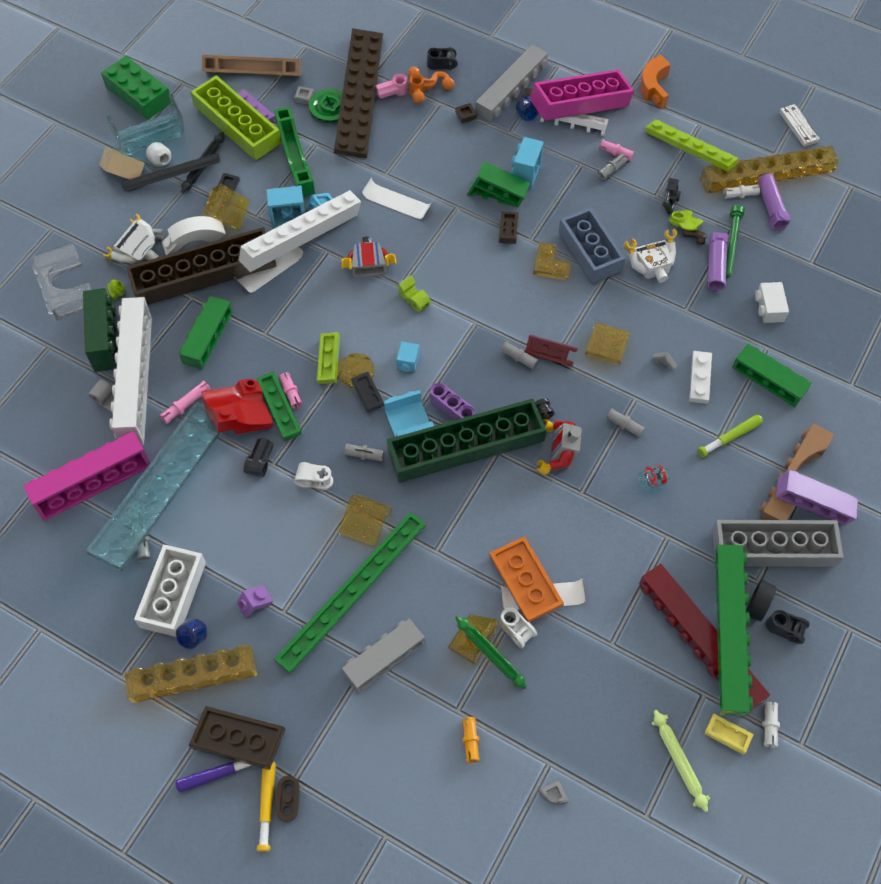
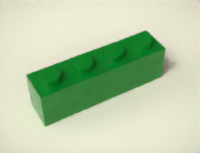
M210 296L208 301L203 304L200 316L196 317L194 327L188 332L187 340L179 349V355L183 364L203 370L233 313L229 301Z
M750 344L744 347L732 366L733 369L795 408L812 384L805 377L798 375L789 367L780 364L773 357L767 356Z

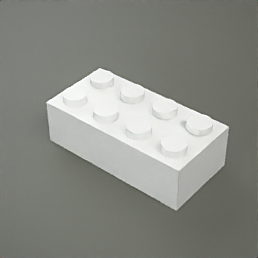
M163 544L134 618L139 628L179 637L206 565L202 553Z

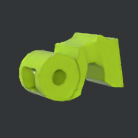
M412 275L399 283L397 293L402 299L407 301V304H411L416 312H421L431 304L428 295L423 289H415V280Z

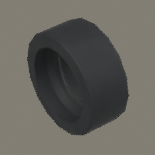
M760 580L746 612H749V617L758 621L763 620L774 598L777 588L775 585Z

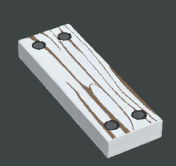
M795 104L780 109V115L803 147L819 142L820 138Z

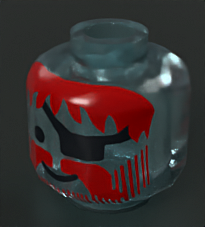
M659 464L645 467L642 469L641 474H639L642 488H646L650 492L665 488L667 480L670 479L668 470Z

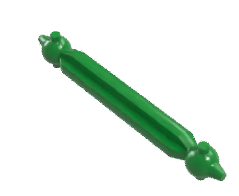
M456 616L457 627L465 631V635L507 678L512 679L516 687L526 689L524 676L517 673V669L476 627L470 625L467 618Z

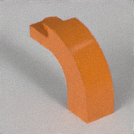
M662 55L653 58L646 64L640 84V91L645 101L652 99L653 103L660 109L666 107L669 95L658 84V81L668 77L671 66Z

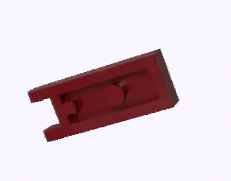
M529 335L525 353L573 366L574 362L567 360L569 351L577 352L578 348Z

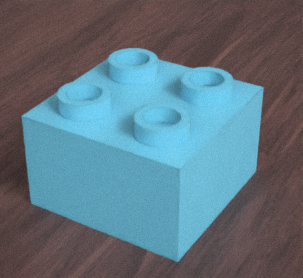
M524 137L522 143H519L517 146V156H513L511 165L514 167L511 170V174L530 182L528 189H532L541 166L544 142Z
M302 186L266 189L272 228H277L305 213Z

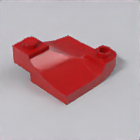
M239 380L232 387L201 392V398L211 424L215 425L217 433L234 430L235 434H242L273 428V421L263 400L262 389L256 380Z

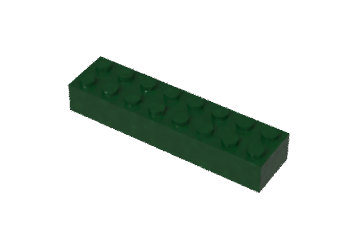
M529 399L387 439V450L398 483L543 442L545 441L546 428L534 399Z

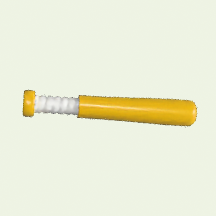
M274 761L270 770L262 768L259 818L261 828L260 843L256 847L257 852L270 851L268 833L269 824L271 823L276 764Z

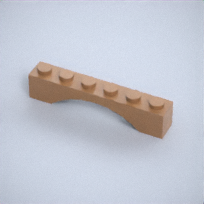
M202 55V72L301 76L302 59Z
M814 423L810 430L806 428L801 436V439H803L802 444L798 442L793 450V453L796 455L794 458L789 457L784 466L787 468L786 472L788 470L797 471L804 464L821 458L834 434ZM773 486L768 494V497L771 498L770 501H764L759 510L762 512L759 520H787L794 507L792 504L776 498L777 488Z

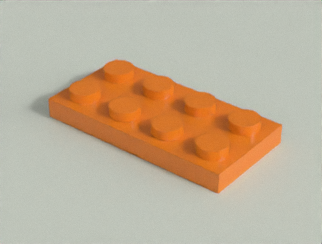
M525 536L489 553L493 564L527 622L530 623L564 606L562 598Z

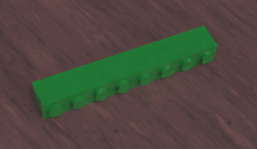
M718 544L715 550L720 715L747 716L750 712L749 710L753 709V698L749 697V688H752V676L748 675V667H751V654H747V646H750V633H746V625H749V612H746L745 605H748L749 602L748 592H745V585L748 583V573L744 572V565L747 564V553L743 552V545Z

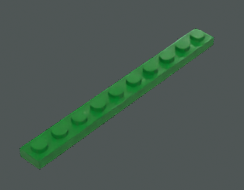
M410 512L276 656L275 662L291 675L426 527V523Z

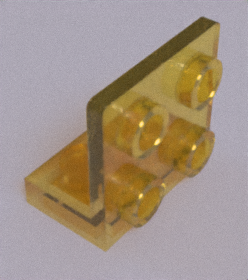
M219 184L211 190L202 216L216 218L228 226L239 230L250 200Z
M359 494L351 495L339 533L375 546L385 517L391 514L393 507Z

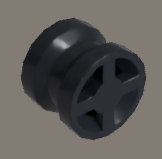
M548 398L539 399L535 402L542 420H548L554 416L555 413L553 408H550L551 403Z

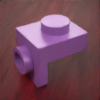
M264 585L244 590L237 600L238 608L245 618L250 617L254 610L270 606L273 602Z

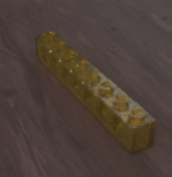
M832 145L822 146L814 149L740 160L728 172L715 165L703 167L700 179L706 194L723 191L724 188L739 187V185L758 184L759 177L764 174H773L776 182L831 173L835 171L839 159Z

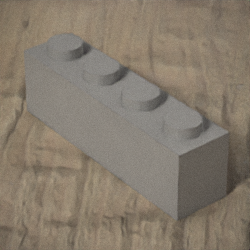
M410 618L405 622H399L389 634L381 635L377 643L373 646L368 645L358 657L355 659L350 658L344 663L342 668L343 675L358 694L425 644V637Z

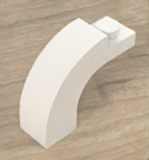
M206 216L191 217L181 220L168 228L169 236L162 241L165 254L169 255L178 252L184 245L192 241L202 240L210 243L220 240L226 233L220 220Z

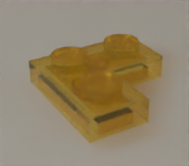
M539 242L533 274L568 280L571 262L554 259L557 245Z

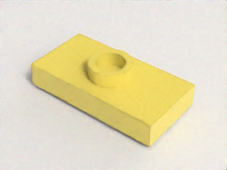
M716 714L712 715L704 732L705 735L743 755L746 753L754 735Z

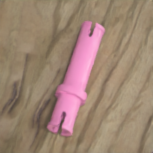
M202 381L180 400L174 401L171 407L160 414L161 420L168 424L179 414L182 415L185 409L201 397V392L211 390L210 386L205 381Z

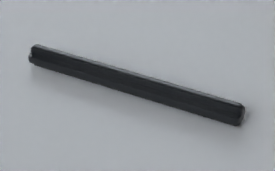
M214 153L123 181L122 187L124 191H129L220 163V157L218 153Z

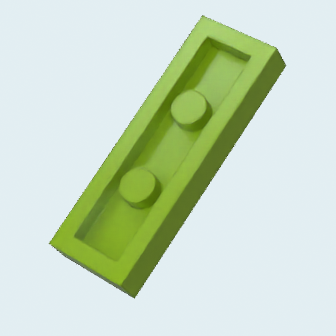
M338 332L320 334L317 371L318 384L337 383L340 335Z

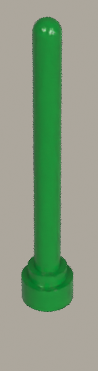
M734 205L730 210V216L733 221L727 253L726 277H730L732 274L739 221L744 217L745 208L741 205Z

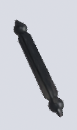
M224 132L215 134L200 158L214 154L218 150L219 143H222L225 139ZM205 167L189 172L186 181L181 185L182 193L191 190L192 184L197 181Z

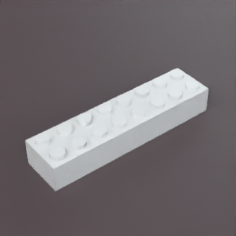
M144 297L122 298V305L119 306V316L121 318L117 323L119 337H116L118 353H115L117 369H114V379L116 382L112 386L114 401L111 402L113 418H110V429L114 431L115 439H119L122 435L134 431L141 445H144L152 316Z

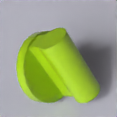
M112 280L107 284L108 293L111 295L112 301H116L119 296L125 294V287L122 282Z

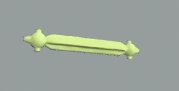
M655 710L652 725L659 727V733L690 794L695 797L693 806H698L707 812L708 800H710L709 795L705 796L702 794V787L673 730L666 724L668 715L660 714Z

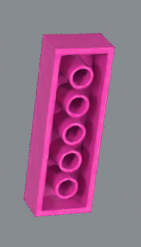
M617 69L534 83L530 100L543 120L547 121L626 107L630 103L634 90L620 70Z
M133 431L122 435L113 442L104 444L95 451L86 453L76 460L69 461L58 469L49 471L38 479L31 480L23 487L33 507L43 521L152 466Z

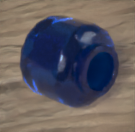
M525 96L518 100L516 111L520 118L524 121L534 120L539 112L531 102L530 96Z
M196 618L186 620L176 629L178 643L187 649H194L207 637L205 623Z

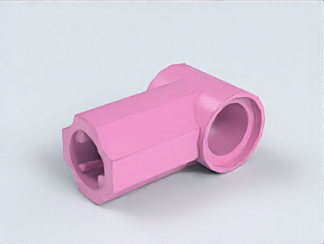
M396 74L393 80L375 85L378 98L382 99L394 94L397 96L406 95L408 93L407 77L404 74Z

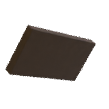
M205 706L188 746L194 750L270 770L286 729L284 726Z

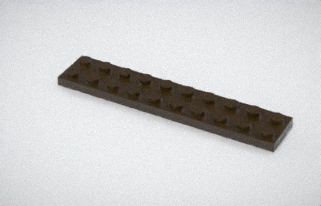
M352 28L334 146L335 154L367 158L383 33Z

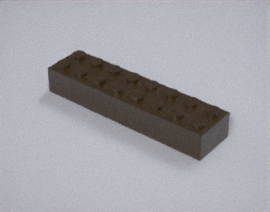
M262 227L127 266L126 270L135 298L144 297L148 305L277 267L276 260L274 259L250 272L239 261L241 246L265 234V228Z

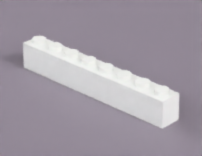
M349 190L242 245L239 261L252 272L358 216L361 201Z

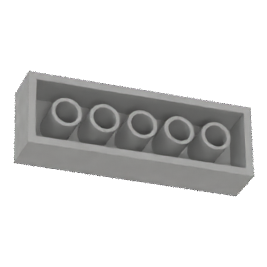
M716 520L712 528L714 553L718 544L743 545V552L747 553V564L744 567H837L844 558L837 520Z

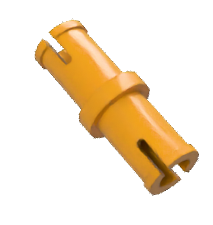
M467 717V720L463 718L464 737L462 738V743L465 744L466 763L472 764L475 763V760L478 763L480 762L478 751L480 739L476 731V718Z

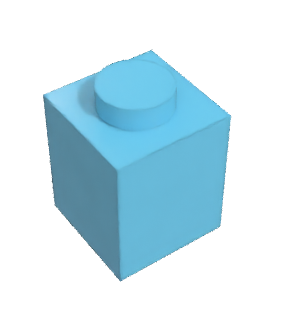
M401 341L396 359L398 370L415 373L420 355L419 344Z

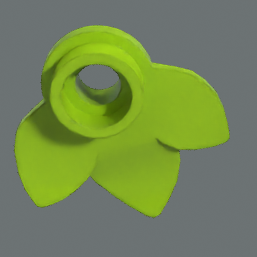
M691 210L676 211L669 217V222L673 226L689 231L697 230V227H700L704 220L692 217Z

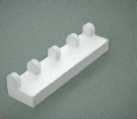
M581 114L554 119V125L558 126L559 121L571 123L570 129H574L575 124L587 127V133H590L591 128L602 130L601 136H604L609 119Z

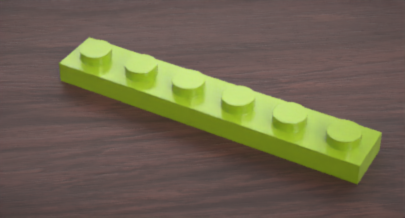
M655 119L645 128L646 133L727 172L738 164V158L730 153L722 151Z

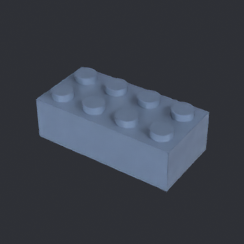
M591 207L560 219L558 232L591 283L623 271L626 258Z

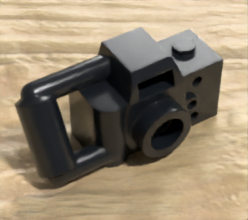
M673 178L668 180L662 205L667 214L673 213L675 201L679 202L681 191H678L679 180Z

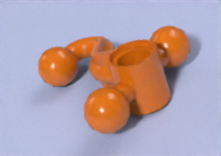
M411 67L408 70L410 78L409 93L412 95V100L417 104L424 101L425 95L423 91L433 88L438 78H443L442 87L445 90H451L454 87L453 79L445 72L437 71L432 75L431 79H426L420 75V70L417 67Z

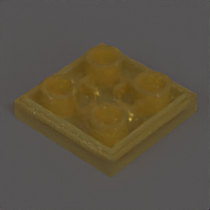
M595 322L585 355L621 364L631 332Z

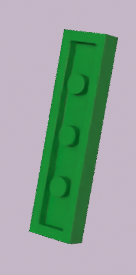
M275 372L257 377V382L260 384L262 393L283 440L286 441L302 435Z

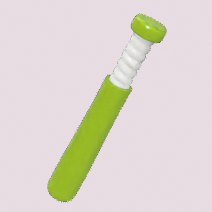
M758 414L752 416L719 436L712 443L705 447H699V455L702 458L707 457L708 453L712 450L724 446L763 423V418Z

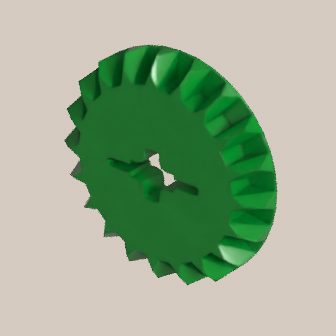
M337 89L318 91L310 98V113L317 120L322 119L323 122L328 120L330 123L332 120H335L337 122L343 92Z

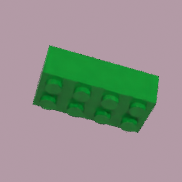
M124 56L101 72L105 87L146 120L172 103L169 89L128 56Z

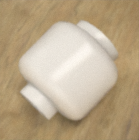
M155 142L148 146L146 157L153 165L164 167L171 160V151L162 143Z

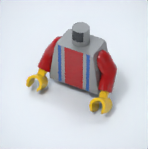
M366 236L361 239V243L354 245V250L350 251L346 258L341 259V269H352L353 278L386 275V266L392 263L397 264L395 254H389L385 248H381L379 242H372V239Z
M547 419L542 420L546 424L547 433L555 431L553 432L550 464L543 460L538 461L537 465L540 467L536 469L538 472L547 475L550 469L557 470L571 466L580 451L582 429L576 426L575 423L570 421H555L552 423Z

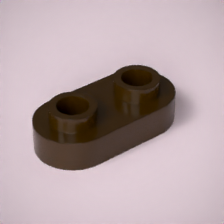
M289 775L282 777L277 784L275 813L278 819L286 823L293 821L297 817L300 797V784L295 777ZM288 785L293 786V790L291 792L285 791V788ZM285 808H291L290 814L285 815L283 813Z

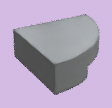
M668 352L654 353L652 359L657 364L660 362L666 365L667 369L674 370L677 366Z
M559 780L539 789L541 796L548 802L565 804L569 801Z

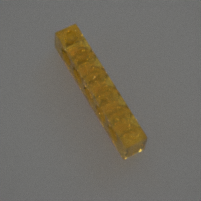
M243 644L236 646V649H219L209 655L197 654L194 658L190 659L178 658L168 664L156 663L152 667L145 669L141 667L133 668L131 672L125 673L127 698L131 703L257 676L258 672L252 645ZM234 659L239 660L237 665L229 666L230 661ZM210 665H218L214 671H208ZM190 669H196L194 675L187 676V672ZM175 673V677L172 680H166L169 674ZM154 678L152 684L145 685L147 679Z

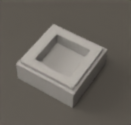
M298 86L294 102L309 105L310 98L314 95V89Z

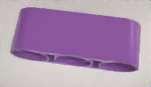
M435 383L431 386V403L453 421L464 418L463 416L475 415V409L443 383Z

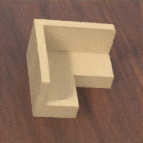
M105 146L99 166L106 172L132 179L141 176L145 163L139 159L127 156L121 151Z

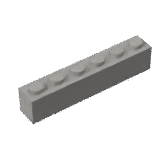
M531 45L476 101V114L490 122L499 117L501 111L507 108L524 88H527L530 81L535 79L542 69L544 70L547 67L548 53Z

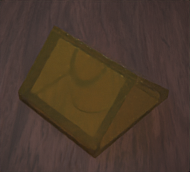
M469 614L467 617L470 625L476 627L490 642L497 632L498 621L493 618ZM460 629L448 646L450 650L475 665L483 654L465 635V631Z

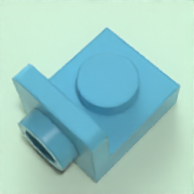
M329 193L311 195L307 209L310 211L333 198Z

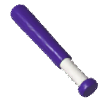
M238 761L230 762L177 779L175 782L178 792H184L234 774L236 771L252 765Z

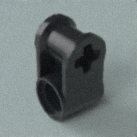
M451 47L430 48L427 52V67L431 70L455 69L458 65L455 59L457 55L456 50Z
M776 610L766 621V627L769 632L796 644L804 643L805 630L810 625L806 619L794 616L783 610ZM774 619H778L781 625H778Z

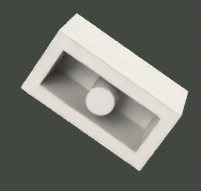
M782 282L761 283L759 289L755 292V299L759 302L758 312L759 316H762L763 323L785 322L789 309Z

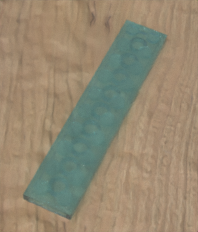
M196 402L88 546L86 549L88 555L120 571L124 569L221 433H217L215 425L211 424L203 404Z

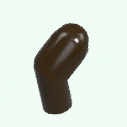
M683 229V237L697 238V244L706 243L707 235L698 229L694 231Z

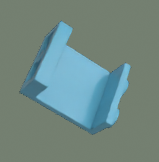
M420 390L410 391L398 397H390L384 401V410L395 437L434 426L432 421L429 422L421 402Z

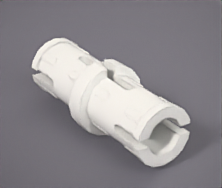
M758 184L751 186L739 185V187L724 188L723 190L725 199L737 197L742 199L746 196L760 194Z
M772 702L764 703L762 727L764 728L765 747H769V745L770 748L778 747L780 723L778 722V703L776 702L773 705Z

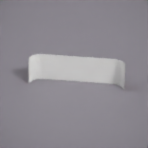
M372 177L362 191L368 200L417 219H422L431 204H425L381 187L373 182Z
M297 247L276 258L277 267L253 273L236 280L248 292H254L300 260L303 250Z
M582 578L575 582L553 584L562 598L564 606L578 605L586 601ZM501 585L503 608L519 610L508 588Z

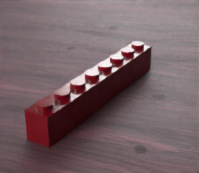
M660 563L641 577L639 582L640 589L653 600L655 608L658 611H662L666 616L668 624L671 627H675L679 632L681 640L689 644L693 649L694 656L698 660H702L706 665L708 673L719 681L717 630ZM748 668V675L752 676V688H749V697L753 698L752 710L765 702L770 694Z

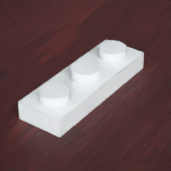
M693 351L689 402L704 404L709 402L712 353Z

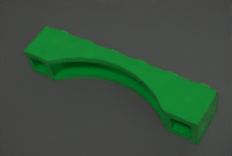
M288 106L275 109L276 125L280 131L281 142L295 186H302L303 197L314 195V181L301 148L291 108Z

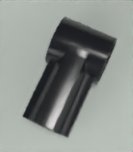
M266 438L257 439L251 456H248L245 460L244 473L262 478L265 476L268 468V459L274 446L273 442Z

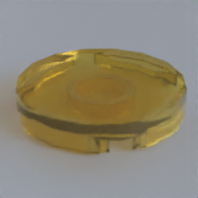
M352 353L346 358H342L338 364V376L349 387H354L351 378L367 371L371 378L374 377V364L367 355Z

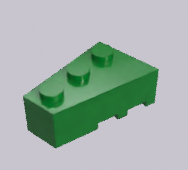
M483 161L471 182L467 195L472 196L476 194L482 196V199L487 200L489 197L497 199L498 203L519 207L526 196L530 182Z

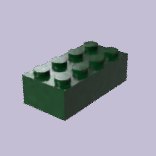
M105 288L83 291L85 353L94 372L117 369L115 353H118V351H116L117 335H115V331H118L117 322L114 320V316H117L115 305H112V297L107 294Z

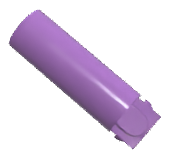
M764 174L759 177L757 182L770 218L771 229H785L791 221L789 213L785 210L774 175Z
M713 232L709 239L708 288L714 291L724 289L726 284L727 233Z

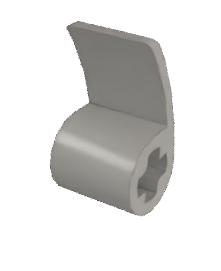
M100 379L88 393V396L100 406L111 411V402L114 401L112 386Z

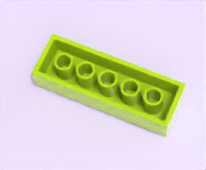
M217 75L191 91L194 107L255 161L281 144L279 129Z

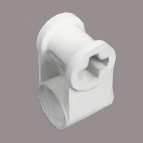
M301 462L298 465L294 483L300 487L327 490L332 487L333 478L329 467Z
M506 608L503 610L499 622L500 626L510 636L512 641L522 649L530 638L538 635L537 631L516 609ZM510 616L515 622L508 623L504 618Z

